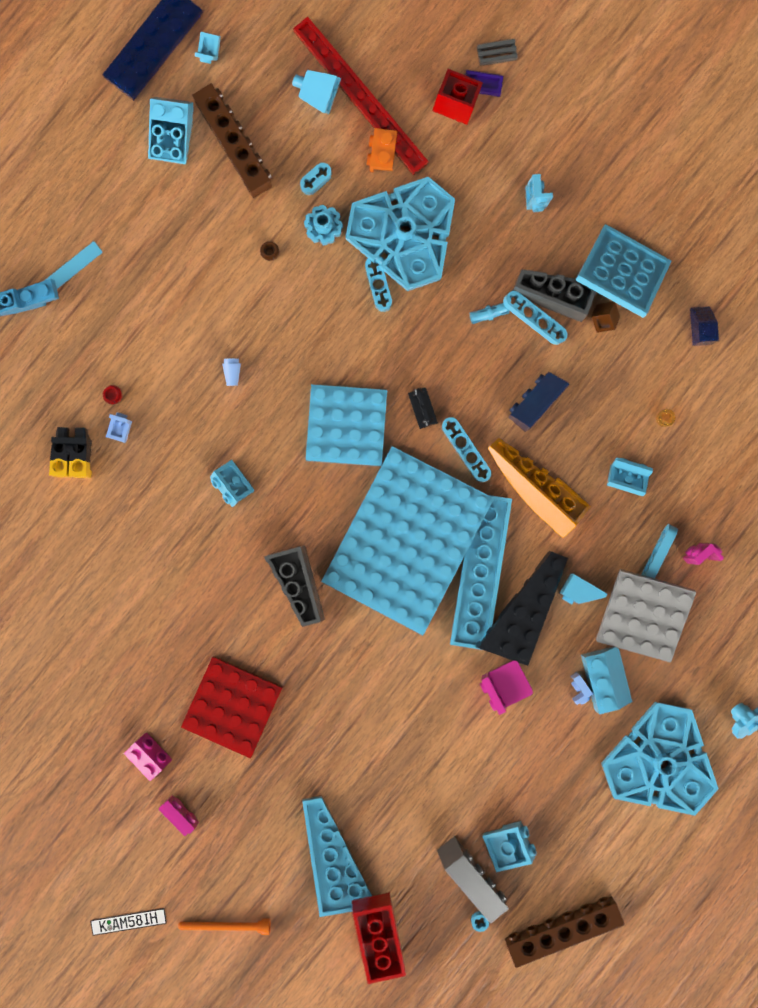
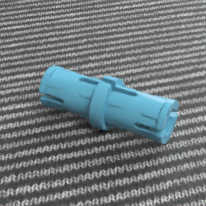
M504 303L495 306L488 305L484 309L469 312L472 324L485 320L491 321L498 316L509 314V310L504 306Z

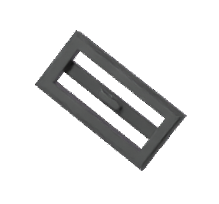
M515 39L478 44L477 51L480 66L517 60ZM512 52L511 55H504V56H498V57H492V58H485V59H483V57H485V56H491V55L496 56V55H500V54Z

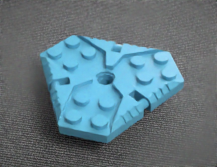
M425 177L394 188L393 193L388 194L385 191L353 202L346 240L373 263L376 261L383 271L407 291L439 281L443 272L448 243L446 242V237L449 236L455 198L430 177ZM396 200L397 204L392 206L391 201ZM407 226L410 228V231L403 232L400 228ZM432 235L439 236V239H432ZM384 252L388 255L386 259L381 256Z
M654 702L640 720L637 721L635 726L631 728L632 732L628 736L625 735L613 751L601 762L612 797L646 806H651L652 803L661 809L695 816L719 788L707 753L702 751L701 747L704 744L693 711L689 708ZM639 736L642 740L636 745L634 741ZM694 749L695 753L690 755L689 751ZM668 760L667 766L661 768L662 762ZM654 790L658 791L657 797L653 796Z

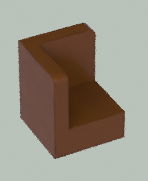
M614 301L596 305L591 316L596 332L616 329L620 314Z

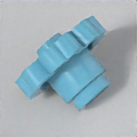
M320 205L319 207H314L312 213L306 215L304 226L307 229V237L312 242L317 243L320 241L322 245L332 244L335 241V237L341 236L343 223L340 221V213L335 208L330 207L327 209L325 205Z
M740 703L731 710L732 718L736 721L732 727V733L737 739H742L746 735L749 736L758 730V707L751 710L748 705Z

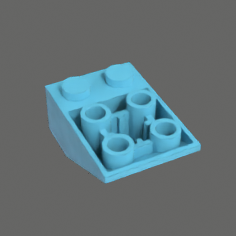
M161 97L150 98L148 159L186 164L193 123L194 102Z

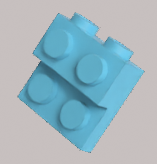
M521 821L503 825L501 829L483 834L484 842L496 872L530 865L535 859L536 848L534 844L529 843V830L526 825H522Z

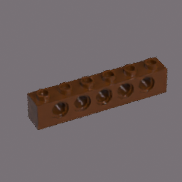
M211 83L192 94L196 105L252 198L272 188L270 180L273 178L268 169L264 170L261 166L263 163L258 153L254 154L252 151L253 145L248 136L244 138L241 133L244 130L239 121H234L232 118L234 113L230 106L223 103L224 97L219 88L215 89ZM213 106H219L217 110H211ZM222 122H229L225 127L220 126ZM232 138H238L237 142H230ZM242 154H248L246 159L239 158ZM251 170H258L256 175H249Z
M602 897L596 903L584 904L578 910L567 911L558 918H549L540 925H531L525 931L513 932L505 938L515 968H518L622 927L625 924L613 897ZM604 913L600 919H596L597 914ZM581 920L586 921L582 926L577 925ZM563 927L568 928L564 933L559 932ZM545 934L550 935L546 940L541 939ZM525 942H532L529 947L523 946Z

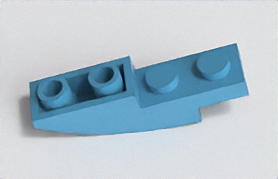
M48 279L18 290L10 289L1 292L0 316L46 306L47 302L59 299L55 280Z

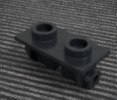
M426 387L418 388L408 393L419 429L438 424Z

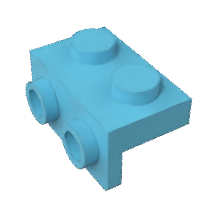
M617 457L610 466L607 486L644 496L647 491L649 476L653 473V468Z

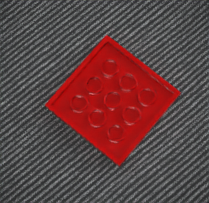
M213 656L181 728L251 759L283 687Z

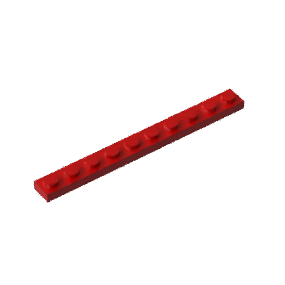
M307 16L293 28L294 33L328 74L341 78L339 87L373 128L397 131L395 154L413 176L428 164L426 157Z

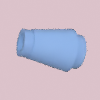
M239 358L224 359L222 366L227 386L238 385L241 368Z

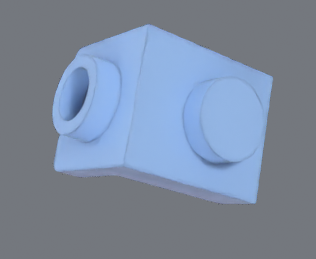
M116 412V415L110 414L109 418H111L106 437L126 443L132 421L128 420V416L118 412Z

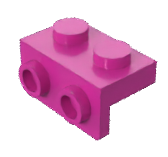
M712 543L693 545L686 550V555L683 557L687 564L700 565L707 558L715 561H722L724 559L721 555L722 550Z
M148 733L143 734L124 753L149 781L172 761L171 757Z
M171 795L159 807V811L183 836L190 834L199 823L195 815L189 812L174 795Z

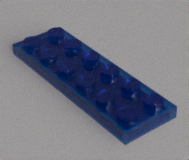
M161 0L102 74L103 77L134 101L203 14L202 9L191 0Z

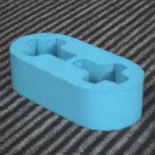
M319 163L301 179L300 186L303 193L312 195L331 179L332 172L327 163ZM321 169H322L323 171L327 170V171H326L327 175L324 176V175L322 174L321 176H319V175H320V171H319V170H321ZM312 181H314V182L312 183V187H313V188H311V189H310V187L305 188V187H306V185H305L306 182L311 183Z

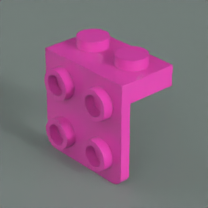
M512 660L482 675L480 686L485 694L488 693L491 700H489L493 711L497 710L499 715L505 713L508 706L533 694V689L516 660Z

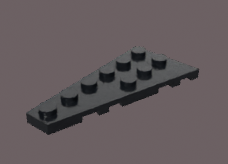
M548 551L535 568V572L529 580L527 579L524 582V586L519 593L514 595L498 616L499 619L492 628L490 627L487 630L485 637L475 647L513 661L516 660L518 663L528 666L568 558Z

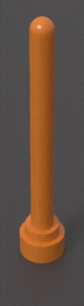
M262 918L258 922H179L178 928L180 930L257 931L261 935H270L271 919Z

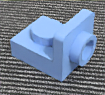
M576 672L570 676L573 680L571 684L577 693L581 692L573 697L572 700L577 705H582L590 700V696L593 693L582 677Z

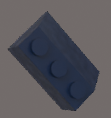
M550 372L545 376L541 374L534 382L537 385L532 390L528 388L522 395L524 400L520 404L516 402L509 410L511 414L508 417L526 432L570 385L568 382Z

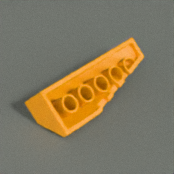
M500 438L488 448L497 465L521 498L562 538L577 526L591 506L558 477L554 479L548 475L549 471L545 468L539 469L533 465L534 461L530 458L521 457L518 450Z

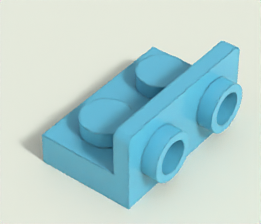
M533 174L525 187L527 210L541 212L546 209L552 200L553 193H543L544 181H541V174Z
M233 460L216 469L210 476L212 485L220 490L224 501L230 504L231 507H234L239 501L254 492L253 487Z

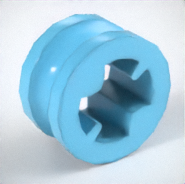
M480 911L473 913L471 917L473 928L478 932L487 930L489 921ZM483 918L484 924L480 923L477 925L476 919L480 920Z

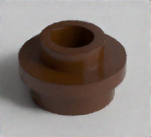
M268 241L262 244L260 254L265 260L273 261L279 255V248L276 243ZM268 249L273 250L272 254H267L266 252Z

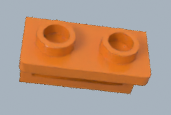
M374 128V135H370L369 147H372L371 154L367 155V165L370 166V172H374V169L393 171L397 131Z

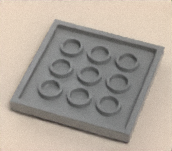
M620 569L596 641L671 663L696 591Z

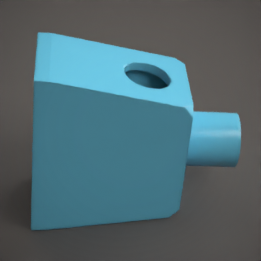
M307 70L305 77L296 74L292 85L301 89L299 98L319 111L329 114L341 78L335 75Z

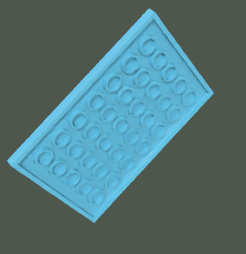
M392 446L321 582L423 636L494 498Z

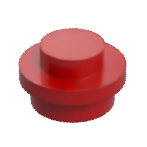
M110 385L104 389L103 399L108 404H117L122 399V391L117 386Z

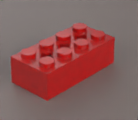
M390 892L351 900L352 915L367 983L372 984L406 976Z

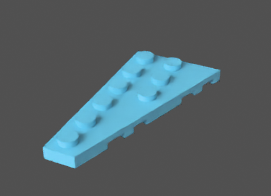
M322 796L303 799L319 916L352 912L351 900L370 897L372 894Z

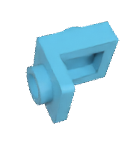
M200 32L198 52H195V56L200 57L201 62L211 64V61L218 60L221 36Z

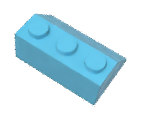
M609 647L581 654L588 686L593 693L591 698L594 710L598 714L619 710L632 702L619 648Z

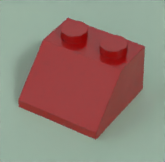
M447 69L432 111L468 125L483 82Z

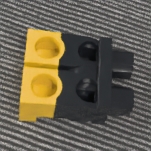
M57 427L56 437L51 438L49 476L91 478L90 457L92 440L88 439V430L86 428H75V438L69 437V428Z

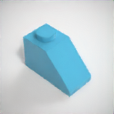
M571 573L559 592L563 595L562 599L571 605L573 602L582 604L607 596V593Z

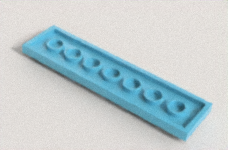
M489 495L494 500L463 558L450 645L479 649L475 646L479 641H482L487 634V630L490 627L492 628L512 499Z

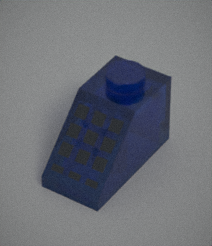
M711 307L690 308L692 345H712L719 341L718 321Z

